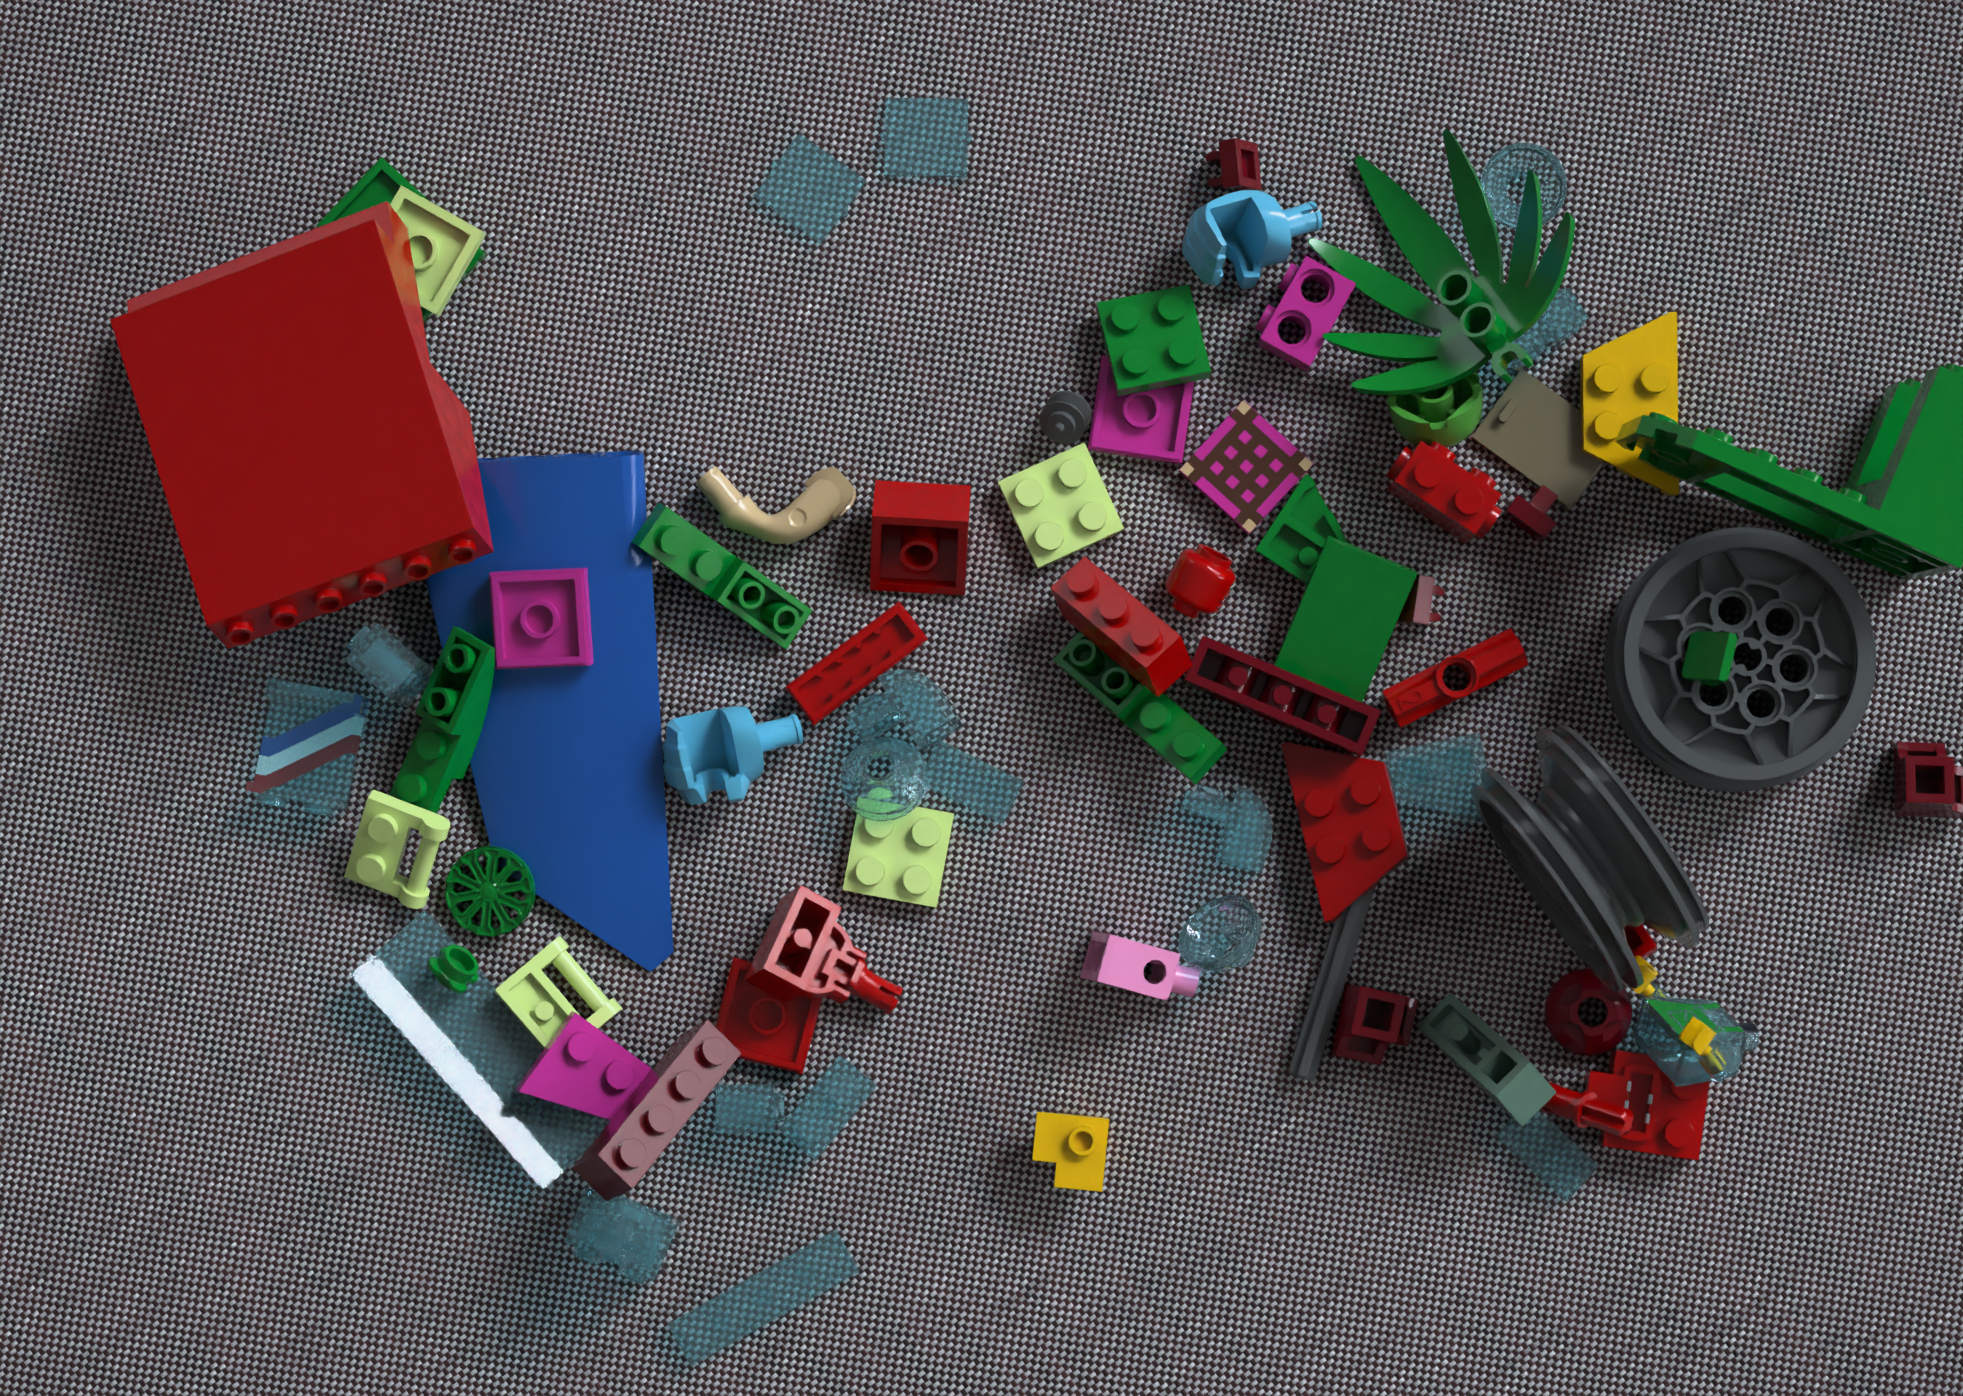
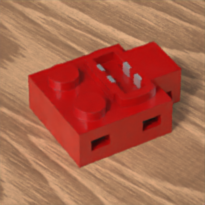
M1611 1050L1608 1073L1585 1070L1582 1093L1587 1090L1595 1092L1597 1099L1630 1109L1634 1118L1631 1123L1632 1128L1628 1134L1618 1136L1600 1130L1598 1145L1699 1161L1711 1068L1705 1063Z

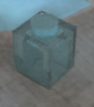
M776 1083L717 1084L715 1086L716 1134L776 1132V1122H785V1093H776Z

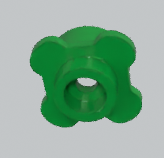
M449 945L448 947H443L439 951L440 956L438 958L431 957L427 962L429 970L435 975L437 981L457 994H463L467 990L466 985L468 983L474 984L478 980L477 960L467 949L461 946Z

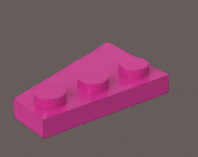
M571 1011L515 1090L612 1120L651 1072L652 1068L576 1012Z

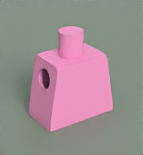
M1092 931L1080 978L1167 1001L1171 992L1192 998L1198 986L1200 971L1179 965L1180 954L1115 935ZM1147 963H1150L1152 973L1148 979H1145L1144 968Z

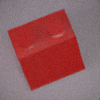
M875 480L871 531L870 590L965 596L970 485Z

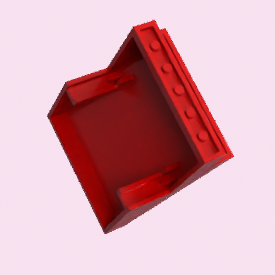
M388 201L127 300L128 313L110 319L206 626L228 649L247 645L254 639L279 630L293 628L298 623L323 614L337 612L347 605L369 597L380 596L388 590L413 581L424 580L432 574L456 565L468 564L478 557L494 552L470 413L430 363L408 229Z

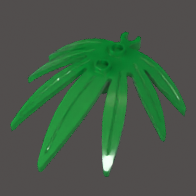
M1444 129L1443 139L1452 185L1467 243L1479 273L1478 277L1474 276L1464 257L1442 228L1406 191L1364 157L1356 156L1355 162L1388 230L1410 264L1442 303L1441 306L1436 305L1406 282L1366 260L1316 238L1308 239V244L1337 273L1355 282V288L1364 295L1410 322L1441 333L1439 337L1393 333H1324L1323 338L1329 344L1355 354L1387 361L1422 362L1352 382L1351 386L1357 392L1373 395H1408L1427 392L1453 384L1469 376L1484 366L1490 359L1491 367L1496 375L1503 382L1510 384L1513 380L1507 372V367L1511 361L1520 359L1528 369L1533 365L1530 355L1520 345L1512 342L1522 336L1537 322L1555 297L1570 260L1575 232V219L1569 212L1565 213L1536 268L1542 236V201L1538 176L1531 169L1527 172L1512 248L1508 281L1504 284L1500 241L1489 202L1468 157L1455 136L1448 129Z

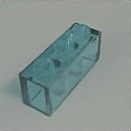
M378 623L372 629L364 626L347 646L351 653L345 661L388 698L407 708L427 686L434 671V667L397 635Z

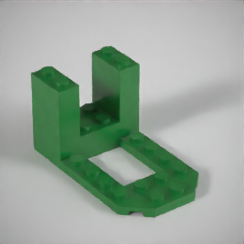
M1946 363L1944 367L1938 366L1926 371L1922 383L1912 379H1905L1904 383L1900 381L1887 386L1845 487H1840L1839 492L1821 485L1823 478L1812 471L1796 467L1794 472L1776 465L1778 457L1767 451L1751 447L1750 451L1747 452L1731 445L1733 437L1720 430L1706 427L1705 431L1702 432L1679 425L1673 419L1655 412H1650L1649 416L1642 415L1622 424L1615 440L1624 449L1633 451L1635 446L1642 449L1638 459L1650 467L1908 581L1961 569L1963 566V367Z

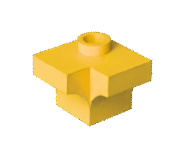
M1037 1111L1032 1160L1056 1163L1054 1187L1102 1192L1109 1118Z

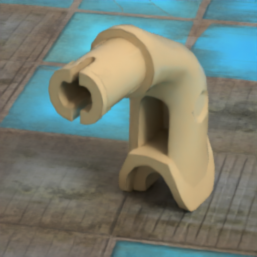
M717 466L706 472L696 482V486L722 515L720 521L723 525L773 544H792L811 536L832 520H838L843 516L856 499V490L853 485L835 467L822 469L812 475L804 483L807 489L784 510L772 515L762 511L749 495L743 497Z

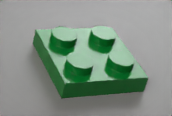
M1189 284L1096 303V314L1117 397L1210 378L1211 368Z

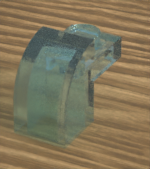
M894 670L878 676L887 693L882 696L874 694L864 698L855 705V712L846 716L853 732L864 743L903 721L911 737L923 751L965 727L951 701L943 691L927 676L911 670Z
M1197 784L1195 792L1186 789L1179 810L1224 824L1213 861L1254 874H1262L1272 840L1270 815L1262 801L1254 793L1239 785L1235 788L1231 803L1223 801L1225 792Z

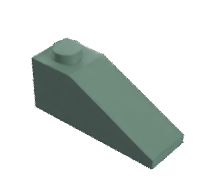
M1451 993L1417 1025V1028L1522 1127L1557 1093L1526 1057Z

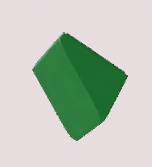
M1693 632L1690 635L1681 673L1682 677L1686 680L1713 687L1726 682L1736 648L1737 634L1728 632Z

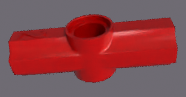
M1509 628L1382 690L1381 694L1392 719L1400 729L1528 666L1529 663L1518 637ZM1453 665L1464 670L1467 676V684L1463 690L1452 691L1446 687L1442 678L1446 667Z

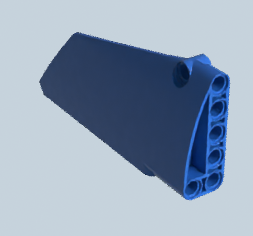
M644 451L477 458L494 552L478 557L468 564L456 565L437 572L425 579L442 650L453 626L460 627L494 648L489 573L495 571L587 567L594 664L587 666L495 669L494 665L488 709L470 761L490 846L506 848L521 857L533 875L535 894L649 972H652L674 952L652 557L632 543V540L647 520ZM499 857L498 867L503 869L507 865V859ZM514 871L511 877L520 881L522 874L520 871Z

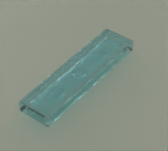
M835 1229L669 1322L668 1326L690 1366H693L860 1272V1269L839 1231Z

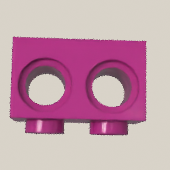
M1308 256L1305 257L1300 267L1291 263L1278 286L1279 289L1285 292L1277 308L1268 304L1255 327V330L1262 333L1257 346L1307 373L1325 341L1323 334L1329 333L1356 283ZM1311 280L1320 282L1326 289V299L1318 303L1309 302L1301 293L1302 284ZM1288 321L1297 323L1303 330V340L1296 344L1285 343L1278 335L1279 325Z

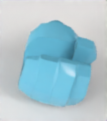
M1258 190L1232 192L1208 202L1192 214L1184 234L1182 254L1201 282L1216 286L1219 285L1224 275L1222 267L1227 257L1233 262L1240 289H1251L1259 280L1261 267L1284 263L1287 260L1291 250L1292 237L1316 232L1322 228V215L1320 210L1310 213L1311 210L1317 208V204L1314 201H1308L1305 204L1283 210L1276 199L1265 192Z
M729 706L674 718L667 723L666 739L663 743L665 760L663 768L666 782L676 788L683 801L690 805L707 802V795L716 790H725L730 803L740 802L744 800L751 782L760 777L764 771L763 752L803 743V732L798 716L794 713L787 717L756 724L750 710L746 706Z

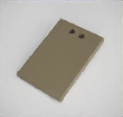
M1522 368L1471 436L1474 441L1539 488L1545 485L1558 495L1556 500L1568 511L1574 507L1606 463L1581 452V411Z

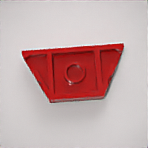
M1287 742L1281 744L1324 922L1329 924L1339 919L1343 911L1358 898L1364 897L1378 885L1380 879L1388 872H1393L1410 856L1387 764L1381 761Z

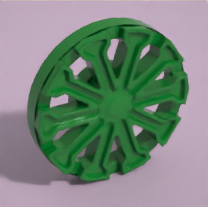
M483 846L465 853L455 862L446 878L445 899L448 908L461 927L476 935L498 936L514 930L526 920L534 905L535 882L529 867L521 857L503 847ZM483 854L487 857L486 872L478 860L479 856ZM499 857L507 859V865L501 872H497ZM465 864L469 866L475 878L462 872V867ZM514 871L521 872L522 878L520 881L509 882L508 878ZM458 882L472 890L458 893L455 891V884ZM522 890L526 893L525 900L521 901L511 896V892ZM474 900L465 912L461 911L458 905L459 902ZM504 905L516 910L518 916L515 919L510 918ZM482 908L481 923L477 925L472 922V918ZM493 911L501 923L498 928L492 926Z

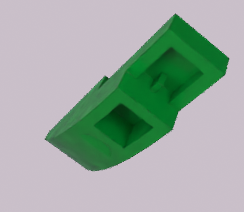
M659 502L632 540L633 544L659 561L665 568L784 649L788 648L813 611L748 563L730 553Z
M453 626L415 711L416 714L423 717V720L389 796L436 814L452 779L464 778L483 727L493 683L495 648L460 627Z
M1080 631L1053 659L1059 667L1117 720L1194 785L1228 750L1220 740L1168 696L1162 693L1157 697Z

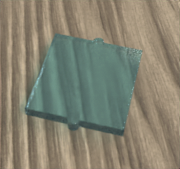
M885 98V132L880 134L881 141L885 143L884 177L967 178L968 144L972 142V135L968 133V99Z
M799 133L780 160L772 162L773 170L754 194V198L822 245L840 218L848 217V207L867 181Z

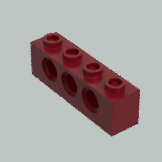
M1204 635L1200 639L1191 660L1193 666L1187 670L1182 684L1356 757L1363 755L1381 712L1378 709Z

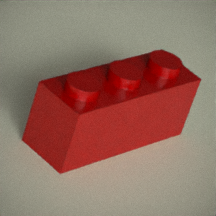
M1084 556L1050 587L1063 618L1157 697L1193 666L1181 635L1087 557Z

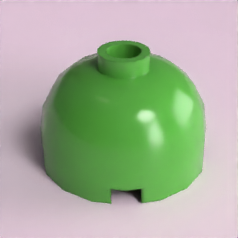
M1409 362L1405 366L1418 364L1422 362ZM1476 371L1453 384L1435 390L1408 395H1387V408L1396 431L1413 446H1417L1421 441L1428 446L1432 441H1435L1446 448L1458 445L1471 435L1481 419L1483 391Z

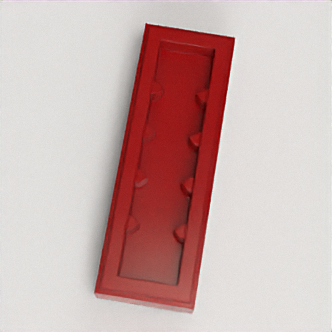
M899 601L788 684L785 689L813 726H815L926 643L928 638Z

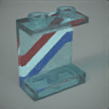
M269 677L265 696L271 698L257 768L254 782L247 781L245 790L257 793L256 803L285 808L288 799L305 803L303 812L331 818L333 809L346 811L369 698Z

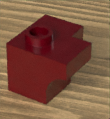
M1897 742L1893 746L1895 816L1963 818V767L1954 765V757L1946 756L1945 743Z
M1345 984L1331 1055L1381 1065L1389 1044L1409 1046L1418 999L1368 987Z

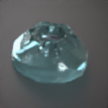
M1532 143L1508 145L1497 151L1483 169L1480 183L1489 202L1494 220L1505 227L1516 230L1521 205L1509 200L1506 193L1507 184L1516 178L1526 179L1529 169L1538 176L1542 201V225L1549 222L1559 212L1565 201L1567 178L1564 168L1549 150Z
M893 737L873 738L857 746L847 756L841 772V787L847 804L860 816L874 821L895 820L907 815L922 801L928 786V772L923 758L912 745ZM878 757H886L894 762V767L890 774L882 778H874L867 774L868 764Z
M1227 895L1216 898L1199 908L1188 919L1179 936V952L1186 963L1196 971L1205 974L1225 973L1236 967H1243L1254 956V950L1261 935V918L1253 904L1245 897ZM1240 942L1234 949L1223 955L1229 946Z

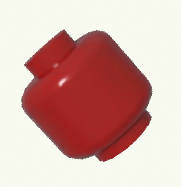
M1199 544L1196 549L1189 548L1183 550L1165 581L1167 592L1175 598L1171 604L1172 607L1184 615L1195 619L1200 612L1204 614L1218 613L1236 581L1235 574L1230 568L1232 561L1219 551L1203 544Z

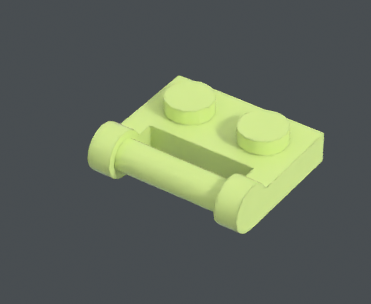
M373 789L366 801L344 877L397 897L403 905L409 908L421 909L425 907L430 892L427 883L440 842L447 838L451 825L449 820L439 814ZM413 828L419 831L422 838L410 877L407 878L399 875L398 871L411 829Z
M561 936L553 940L494 991L543 1050L571 1011L580 1015L542 971L551 963L595 1012L586 1020L597 1029L604 1026L623 1009L614 998L609 1000L567 952L569 945Z

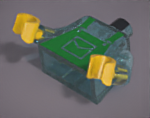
M1637 955L1635 959L1641 969L1644 982L1638 988H1632L1634 992L1638 993L1639 999L1642 1001L1633 1040L1676 1086L1708 1081L1720 1082L1726 1078L1734 1077L1739 1072L1744 1051H1754L1758 1046L1759 1033L1755 1024L1752 1022L1737 1023L1718 1002L1713 1000L1669 998L1657 982H1652L1658 975V972L1649 962Z

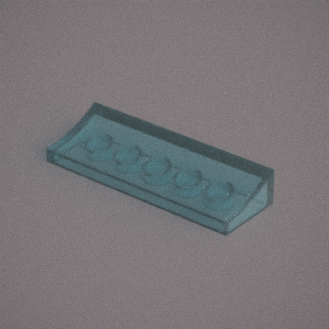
M424 910L349 975L544 1190L581 1158L611 1120L515 1090L542 1053V1047L494 993L497 987L479 968L477 971L478 980L474 984L468 983L466 985L467 990L463 994H457L437 981L435 975L429 970L427 962L431 957L438 958L440 956L439 951L443 947L458 944L431 914Z

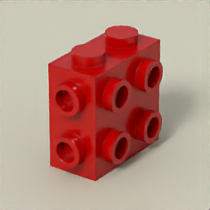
M1421 441L1414 451L1405 446L1386 474V477L1393 481L1386 492L1464 544L1474 535L1482 539L1502 512L1500 508L1495 506L1502 495L1494 489L1497 482L1477 468L1473 467L1468 472L1454 463L1456 455L1438 442L1432 441L1428 446Z

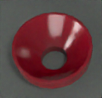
M1584 968L1567 973L1554 983L1545 1001L1544 1017L1551 1036L1561 1047L1578 1055L1594 1056L1612 1050L1623 1040L1632 1021V1005L1624 986L1621 991L1616 993L1604 985L1590 969ZM1589 997L1599 999L1606 1008L1605 1019L1595 1027L1586 1026L1578 1016L1579 1005Z

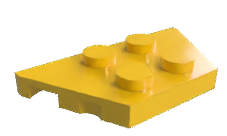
M1669 312L1580 357L1581 452L1616 467L1617 471L1633 479L1638 478L1660 489L1661 493L1667 496H1677L1679 494V479L1650 467L1638 459L1642 451L1638 446H1635L1634 450L1630 451L1621 447L1615 440L1622 424L1642 415L1649 416L1650 412L1662 414L1678 423L1677 312Z

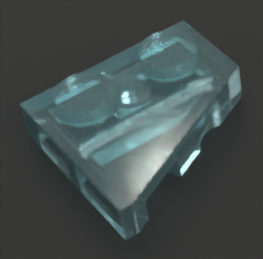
M1480 733L1384 753L1396 801L1484 823L1470 792L1474 785L1484 788L1480 779V773L1487 768Z

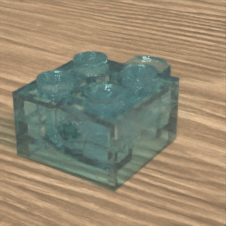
M590 1186L586 1189L564 1242L574 1246L572 1255L595 1265H599L600 1262L603 1263L605 1259L619 1265L617 1274L644 1284L648 1278L656 1280L662 1274L684 1221L623 1195H619L606 1202Z

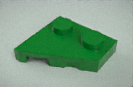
M1305 474L1254 551L1305 586L1309 581L1327 536L1350 544L1343 535L1332 511H1329L1315 487L1314 480L1307 474Z

